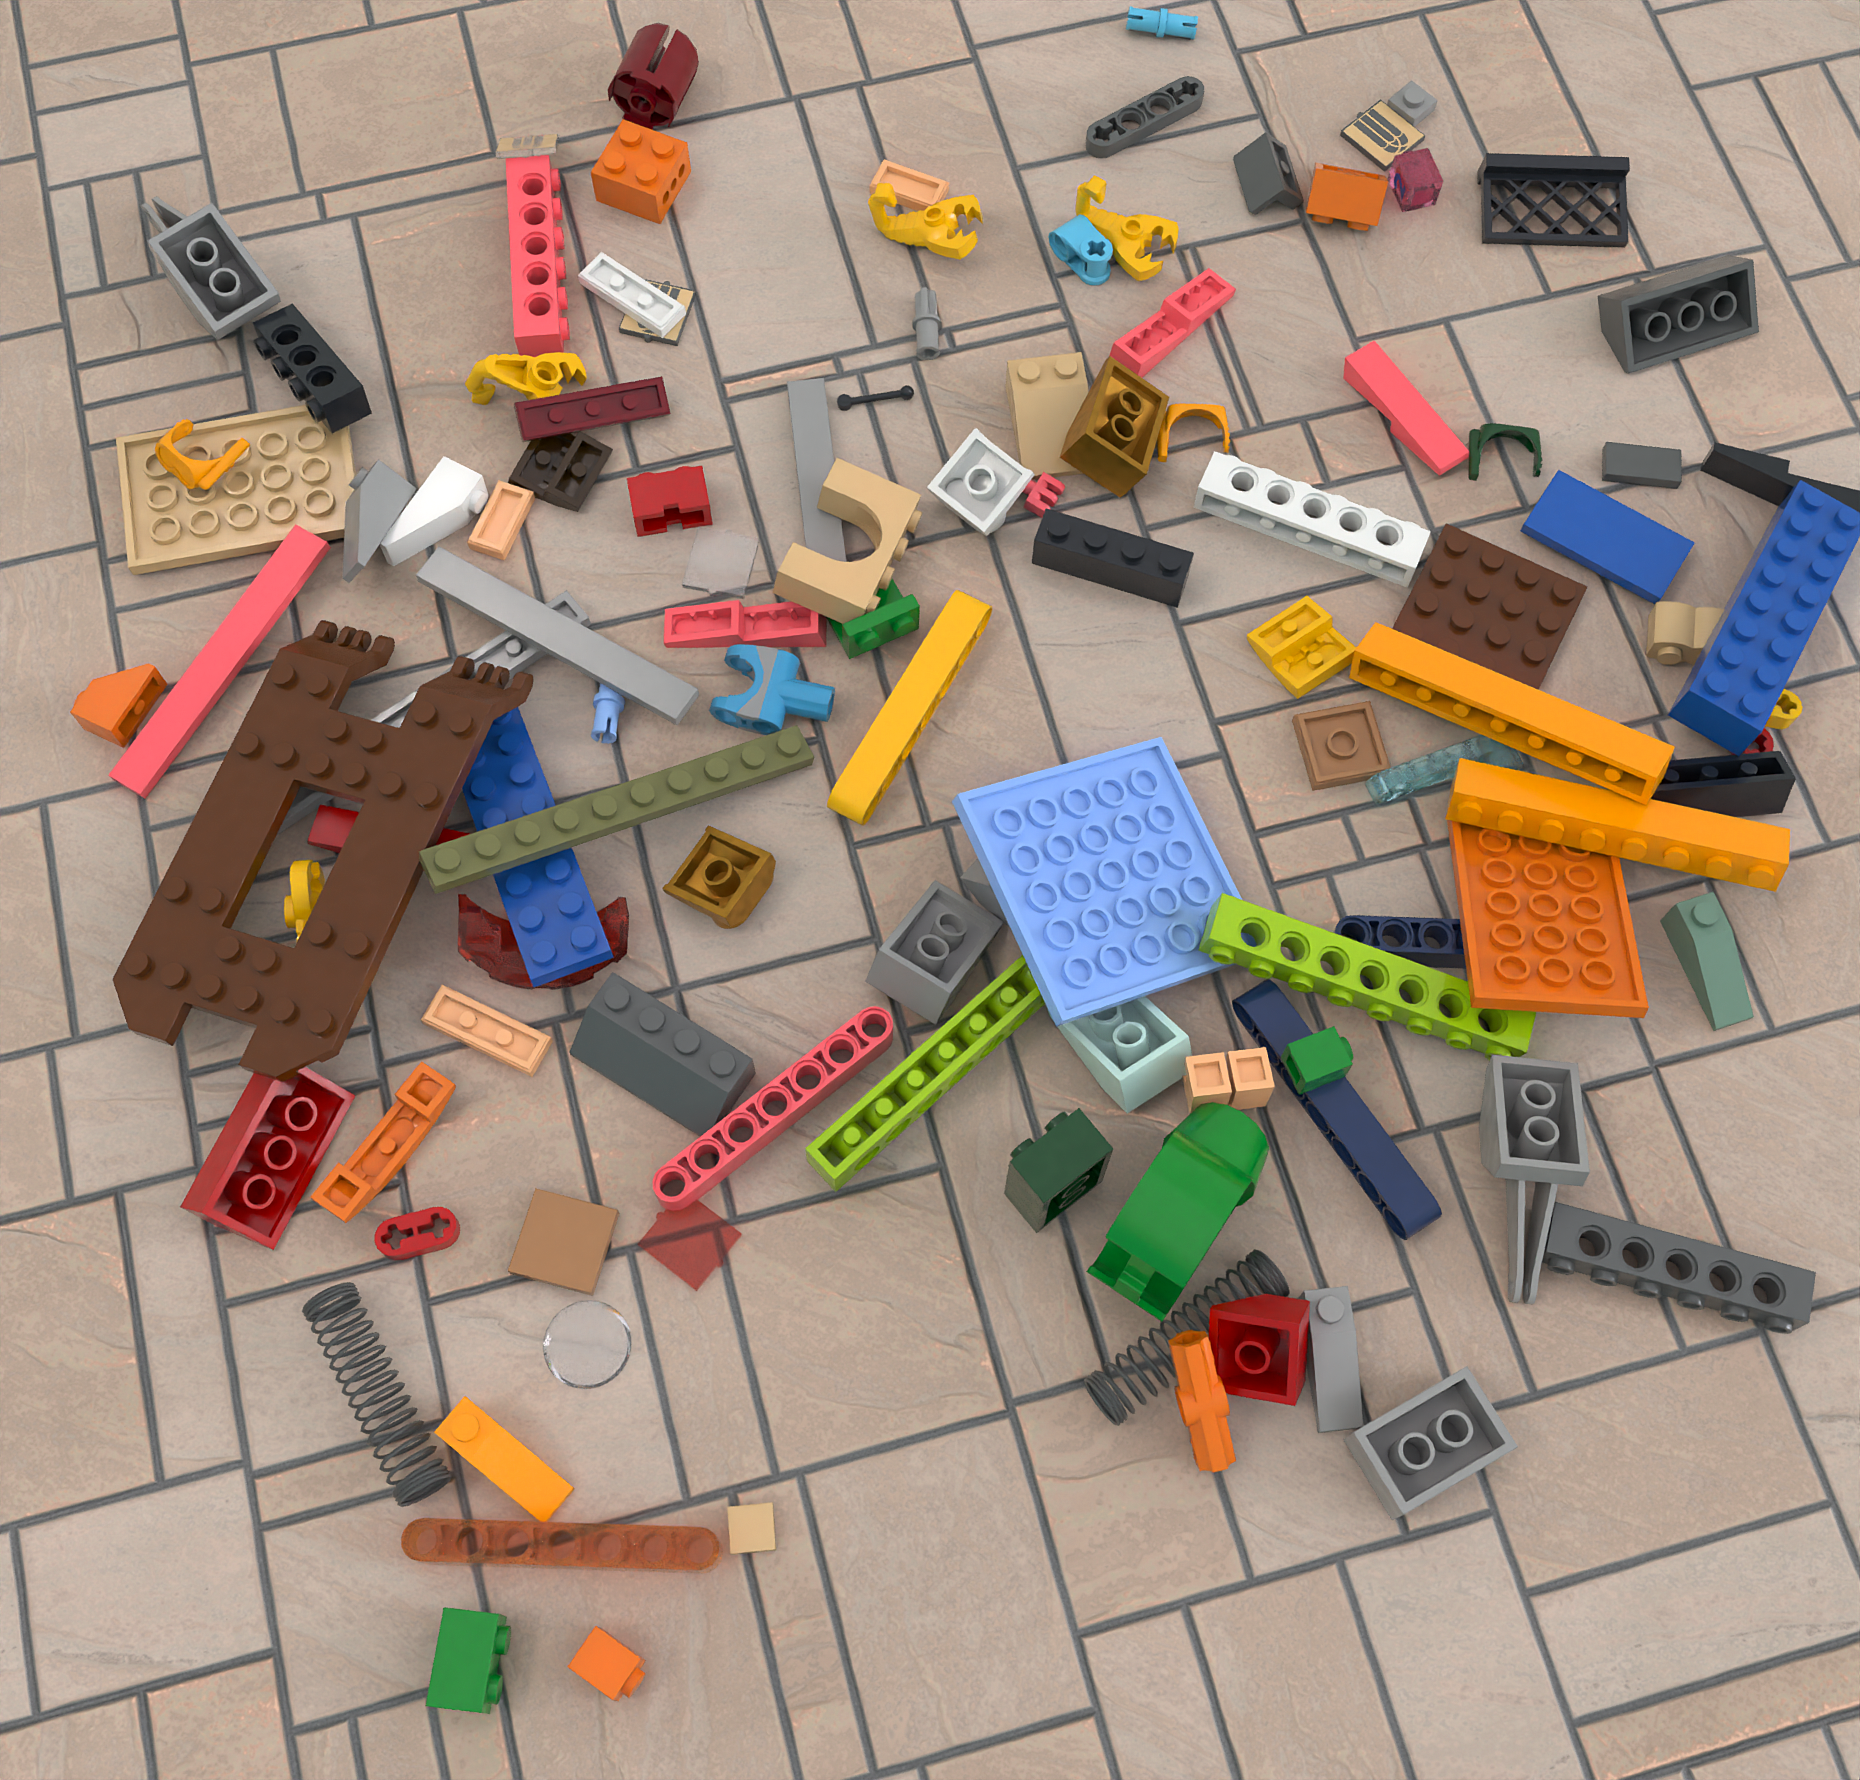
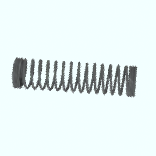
M1254 1249L1249 1255H1246L1245 1261L1237 1262V1271L1227 1269L1226 1279L1217 1277L1215 1279V1287L1205 1286L1204 1296L1195 1294L1193 1296V1304L1186 1302L1182 1304V1313L1172 1311L1171 1321L1165 1319L1163 1322L1160 1321V1330L1150 1328V1339L1139 1336L1138 1347L1128 1344L1126 1349L1127 1356L1117 1353L1115 1356L1116 1365L1111 1362H1105L1104 1369L1106 1374L1095 1370L1087 1378H1084V1385L1089 1395L1102 1413L1114 1425L1119 1426L1120 1423L1127 1420L1128 1416L1122 1403L1132 1414H1135V1408L1123 1391L1114 1383L1108 1366H1111L1123 1377L1131 1392L1142 1405H1146L1147 1401L1138 1387L1124 1372L1119 1357L1126 1360L1133 1367L1144 1386L1153 1396L1157 1397L1158 1392L1150 1379L1135 1363L1130 1351L1131 1348L1144 1358L1157 1380L1165 1388H1169L1166 1377L1149 1356L1146 1355L1141 1341L1144 1340L1154 1348L1164 1366L1176 1378L1172 1361L1157 1346L1152 1332L1154 1331L1162 1336L1169 1347L1168 1340L1170 1338L1166 1334L1164 1323L1175 1329L1176 1333L1183 1332L1176 1323L1175 1314L1186 1321L1190 1330L1201 1331L1189 1319L1186 1306L1196 1311L1201 1322L1209 1332V1318L1199 1309L1197 1298L1204 1300L1209 1308H1211L1215 1304L1209 1299L1208 1289L1218 1294L1222 1303L1230 1302L1229 1298L1220 1291L1219 1281L1229 1286L1236 1300L1240 1299L1239 1296L1242 1299L1246 1298L1231 1283L1230 1273L1239 1276L1242 1285L1250 1297L1255 1296L1250 1288L1256 1295H1262L1250 1280L1242 1274L1240 1270L1241 1264L1248 1267L1250 1273L1265 1294L1284 1297L1290 1294L1289 1285L1285 1277L1266 1254ZM1104 1379L1112 1386L1113 1390H1112V1389L1110 1388V1386L1104 1381Z
M354 1283L337 1284L323 1290L308 1300L303 1306L302 1313L306 1317L305 1320L313 1322L311 1331L319 1334L317 1343L320 1346H326L323 1356L332 1359L329 1368L333 1371H338L335 1380L338 1383L344 1384L342 1393L346 1396H351L348 1406L357 1409L354 1418L357 1421H364L360 1431L370 1434L367 1444L376 1447L373 1457L384 1459L379 1469L383 1472H390L386 1483L396 1485L392 1495L396 1498L397 1505L401 1507L409 1506L440 1490L450 1481L452 1475L449 1474L448 1467L441 1465L444 1459L438 1458L417 1468L404 1479L390 1480L398 1470L409 1467L430 1456L436 1451L437 1446H428L409 1456L397 1466L384 1468V1465L390 1458L416 1448L428 1440L431 1434L423 1433L415 1436L389 1454H377L384 1445L398 1441L422 1427L424 1421H414L398 1429L381 1442H371L375 1434L403 1423L414 1416L418 1409L415 1407L408 1408L390 1417L376 1429H365L370 1420L394 1412L407 1404L412 1396L403 1395L393 1399L368 1417L358 1416L363 1408L378 1404L400 1392L404 1388L405 1383L398 1382L375 1393L364 1403L359 1405L352 1404L357 1395L365 1394L387 1384L398 1375L399 1371L395 1369L389 1370L371 1379L355 1392L346 1391L350 1383L366 1379L382 1371L391 1364L393 1359L390 1357L379 1359L356 1372L351 1378L347 1380L340 1379L343 1371L370 1362L381 1355L387 1346H374L358 1354L342 1367L333 1366L337 1358L346 1357L367 1348L376 1342L380 1336L377 1332L369 1333L351 1342L336 1355H329L327 1353L331 1346L348 1342L362 1335L374 1324L372 1320L362 1321L347 1328L329 1343L321 1341L324 1334L332 1333L354 1324L363 1318L368 1311L366 1308H358L346 1313L358 1305L362 1297L359 1296L358 1289ZM341 1297L340 1299L334 1301L333 1303H331V1304H329V1305H327V1306H324V1307L320 1308L321 1306L325 1305L326 1303H328V1302H330V1301H332V1300H334V1299H336V1298ZM362 1312L359 1316L352 1319L351 1321L332 1328L333 1326H335L342 1320L350 1317L351 1315ZM341 1314H344L336 1320H334L333 1322H331L323 1330L315 1329V1326L318 1322L326 1321L335 1318ZM367 1325L364 1329L360 1330L359 1332L339 1340L347 1333L361 1326ZM374 1337L373 1339H371V1340L368 1341L367 1343L363 1344L362 1346H359V1347H357V1348H355V1349H353V1350L347 1351L348 1349H350V1348L353 1347L354 1345H356V1344H358V1343H360V1342H362V1341H364V1340H366V1339H368V1338ZM380 1349L377 1353L373 1354L372 1356L360 1362L354 1363L363 1356ZM383 1362H386V1363H384L382 1366L378 1367L377 1369H375V1370H373V1371H371V1372H369V1373H366V1374H364V1375H361V1374H363L364 1372H366L367 1370L373 1368L374 1366L379 1365V1364H381V1363H383ZM391 1375L390 1377H388L387 1379L383 1380L382 1382H380V1383H378V1384H375V1385L369 1387L371 1384L375 1383L376 1381H378V1380H380V1379H382V1378H384V1377H386V1376ZM398 1387L397 1389H395L394 1391L388 1393L387 1395L376 1399L377 1397H379L380 1395H382V1394L388 1392L389 1390H392V1389ZM402 1401L401 1403L395 1405L394 1407H392V1408H390V1409H388V1410H385L386 1408L392 1406L393 1404ZM405 1414H408V1415L404 1416L403 1418H401V1419H399V1420H397V1421L391 1423L392 1421L398 1419L399 1417H401V1416H403V1415H405Z

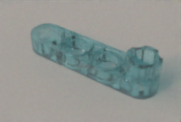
M1480 735L1381 771L1368 779L1365 786L1373 802L1378 804L1453 778L1459 758L1514 770H1520L1523 767V762L1516 749Z

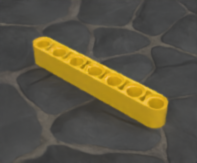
M956 590L951 595L833 787L827 802V808L862 826L869 821L987 626L993 609L991 605L960 590Z

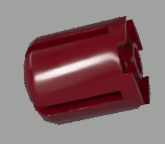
M662 23L650 24L637 31L608 87V99L610 101L613 97L617 106L624 112L622 118L651 130L654 126H664L666 124L670 127L697 73L699 65L696 47L689 37L678 29L675 31L667 49L663 46L669 35L670 26Z

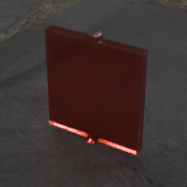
M696 1199L681 1210L673 1211L666 1209L664 1213H657V1221L640 1240L638 1246L691 1288L698 1291L714 1269L724 1265L723 1258L742 1234Z

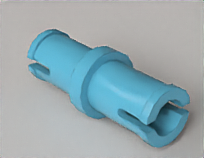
M1129 6L1126 30L1156 33V37L1163 38L1165 34L1194 40L1198 16L1168 13V9L1160 8V11H1153Z

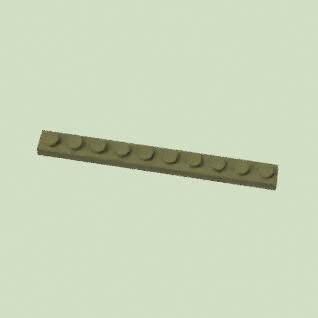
M798 725L421 850L419 851V860L434 893L437 894L811 766L814 755Z

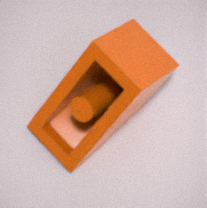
M149 663L96 678L91 681L85 691H82L76 697L74 707L70 713L84 730L125 748L168 684L157 668Z

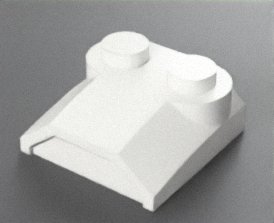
M975 428L927 488L957 516L975 530L988 536L989 533L998 530L1003 525L1006 512L1035 474L1030 469L1028 470L1021 466Z

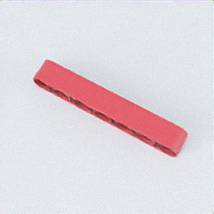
M878 1006L867 1007L860 1011L663 1165L655 1173L652 1181L653 1190L660 1205L671 1212H680L691 1206L886 1052L893 1041V1020L889 1012ZM871 1024L881 1025L886 1030L879 1037H870L863 1032ZM845 1049L851 1052L853 1057L846 1063H837L831 1059V1055L837 1050ZM806 1075H813L820 1079V1083L813 1089H803L798 1085V1081ZM772 1101H781L787 1105L786 1110L778 1116L768 1115L764 1111L765 1107ZM739 1127H747L753 1131L752 1137L745 1142L739 1143L731 1139L732 1133ZM707 1153L716 1154L720 1157L717 1165L711 1169H702L697 1166L700 1157ZM672 1180L683 1181L685 1187L679 1195L670 1197L663 1193L664 1186Z

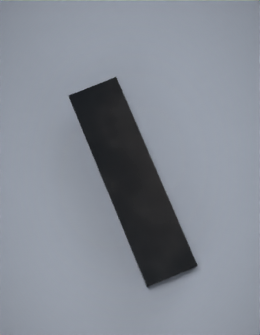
M1714 442L1701 465L1700 471L1776 506H1779L1799 480H1802L1860 513L1859 490L1788 473L1790 460Z

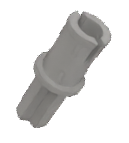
M924 287L915 294L916 317L912 321V327L916 331L917 357L922 360H933L940 355L938 330L941 328V319L937 316L935 291Z

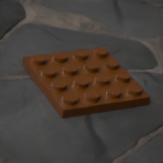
M1446 523L1392 629L1539 690L1588 586Z

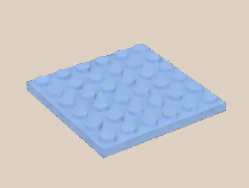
M1162 737L959 793L952 800L1056 1027L1236 965L1234 963L1227 965L1215 962L1209 958V954L1198 951L1213 903L1222 893L1241 900L1242 898ZM1241 933L1242 940L1247 945L1256 947V942L1251 935Z

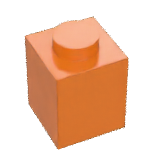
M598 1626L594 1627L567 1666L614 1701H619L623 1694L630 1698L646 1674L640 1670L646 1660Z

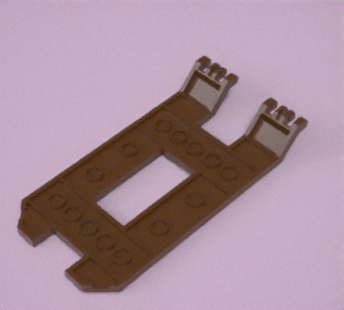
M321 620L313 635L280 648L112 979L129 1030L136 1035L173 1046L191 1008L256 1028L238 1065L247 1071L280 1082L299 1075L298 1070L318 1060L323 1063L339 1055L423 874L424 869L419 860V851L436 846L493 720L526 702L533 687L534 679L532 674L519 671L514 675L511 686L504 690L510 677L507 668L502 666L495 668L493 664L483 662L478 667L476 676L469 680L474 672V661L471 658L458 656L449 672L419 687L400 728L338 711L352 681L387 665L395 647L393 638L379 635L374 640L371 650L367 651L372 641L368 631H357L353 627L345 626L340 631L337 641L333 642L338 633L336 623ZM301 786L363 804L305 927L295 947L292 948L233 930L231 927Z

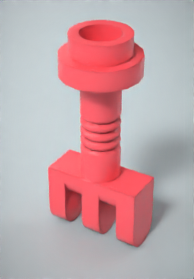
M1043 472L1037 483L1030 480L1022 491L1028 495L1023 508L1042 518L1046 508L1054 507L1058 501L1057 495L1063 493L1065 485Z

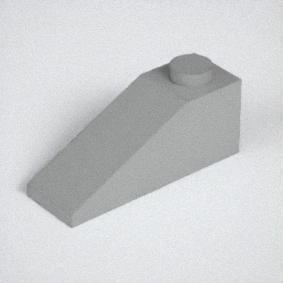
M379 459L369 471L362 467L349 483V486L354 491L346 501L343 555V579L348 583L365 567L417 489Z
M1348 1286L1305 1290L1297 1299L1310 1301L1306 1366L1318 1433L1359 1429L1363 1427L1356 1328Z

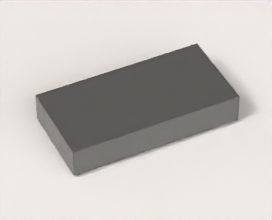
M1606 442L1602 449V481L1678 489L1682 482L1681 450Z

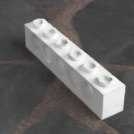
M1215 451L1198 486L1194 508L1407 588L1431 532L1413 522L1401 521L1385 515L1378 509L1363 507L1348 501L1343 496L1328 494L1312 488L1311 485L1305 482L1293 481L1277 475L1270 469L1258 468L1242 462L1235 456L1223 455ZM1235 488H1241V489H1244V490H1246V491H1239V490H1237V489H1235ZM1271 501L1279 502L1282 505L1274 504ZM1307 514L1314 515L1317 518H1311ZM1343 528H1349L1354 532L1346 531ZM1379 541H1384L1389 545H1383Z

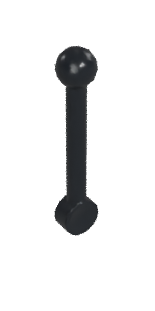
M905 385L897 391L852 398L847 394H842L837 398V405L840 410L847 411L855 404L900 397L904 400H910L914 396V390L911 386Z

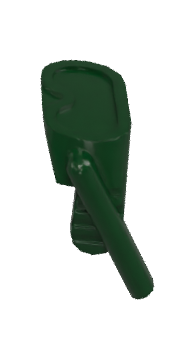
M1489 423L1481 425L1480 430L1472 429L1469 431L1468 478L1470 480L1477 481L1484 444L1498 437L1517 440L1529 452L1534 453L1533 476H1540L1541 462L1543 460L1541 457L1539 430L1522 426Z

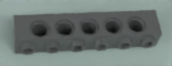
M1554 1202L1542 1263L1548 1264L1547 1268L1550 1271L1565 1275L1574 1274V1271L1591 1276L1590 1280L1604 1286H1617V1283L1634 1288V1293L1643 1297L1660 1298L1663 1295L1677 1299L1679 1306L1688 1309L1703 1310L1704 1307L1718 1310L1721 1311V1317L1732 1321L1746 1322L1748 1319L1764 1323L1765 1329L1776 1333L1790 1334L1792 1331L1810 1322L1816 1276L1814 1271ZM1579 1238L1587 1239L1593 1244L1595 1256H1589L1581 1250ZM1623 1250H1628L1636 1256L1638 1261L1637 1268L1629 1266L1624 1261L1622 1256ZM1666 1261L1674 1263L1679 1268L1681 1273L1680 1280L1669 1275L1666 1269ZM1710 1273L1720 1277L1724 1285L1723 1292L1712 1286L1709 1278ZM1754 1285L1761 1287L1765 1291L1767 1296L1766 1303L1756 1298L1753 1291Z

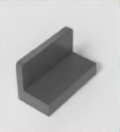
M1265 132L1233 157L1249 212L1252 214H1258L1276 200L1292 210L1304 202L1287 147L1270 134Z

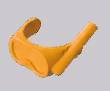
M1186 403L1169 405L1167 411H1165L1157 438L1158 461H1167L1170 427L1179 419L1189 416L1206 418L1213 422L1218 429H1222L1223 453H1229L1230 433H1228L1229 427H1227L1228 421L1225 407L1213 404Z
M183 419L156 443V456L160 464L168 472L175 475L188 489L200 487L203 490H208L224 472H228L230 468L232 469L235 461L250 444L241 437L223 456L217 459L201 461L187 458L181 455L172 445L190 434L193 430V423L189 419Z

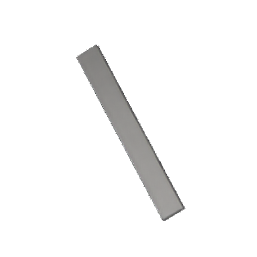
M439 546L416 574L418 582L675 725L679 724L699 696L696 687Z

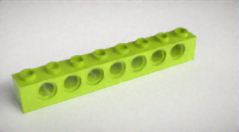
M1222 893L1211 906L1198 951L1209 954V958L1215 962L1227 965L1234 963L1248 968V971L1256 977L1279 979L1287 982L1288 986L1295 991L1302 993L1315 992L1326 996L1327 1000L1334 1005L1341 1007L1354 1006L1367 1011V1015L1379 1021L1392 1020L1406 1025V1029L1418 1035L1431 1034L1445 1039L1446 1044L1453 1048L1462 1050L1473 1049L1484 1053L1485 1058L1490 1060L1492 1055L1521 1057L1527 1053L1536 1012L1471 1008L1468 981ZM1241 933L1251 935L1256 942V947L1247 945L1242 940ZM1280 947L1290 949L1295 956V961L1286 959L1281 953ZM1320 961L1330 964L1334 970V975L1324 972ZM1360 975L1370 979L1373 990L1366 988L1361 983ZM1399 989L1405 990L1411 996L1412 1004L1405 1002L1401 998ZM1439 1003L1449 1009L1451 1018L1442 1014L1439 1009ZM1478 1017L1488 1023L1490 1032L1485 1031L1480 1026Z
M1022 955L805 1148L807 1162L835 1192L1045 1004L1024 956Z

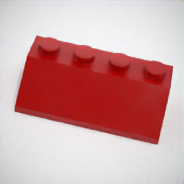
M307 1067L298 1070L299 1075L284 1082L253 1073L180 1208L215 1226L274 1250L355 1098L354 1094Z

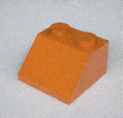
M1315 162L1306 213L1313 214L1311 220L1316 222L1333 224V220L1336 218L1347 220V227L1368 231L1369 225L1378 226L1388 180L1385 175Z

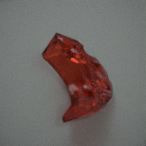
M458 894V952L467 962L472 961L478 967L487 971L490 978L510 986L531 990L534 988L555 990L575 986L595 978L594 973L612 962L618 963L627 954L629 911L626 897H617L616 900L597 912L614 958L537 987H533L509 920L500 918L481 908V906H478L468 898L467 894Z

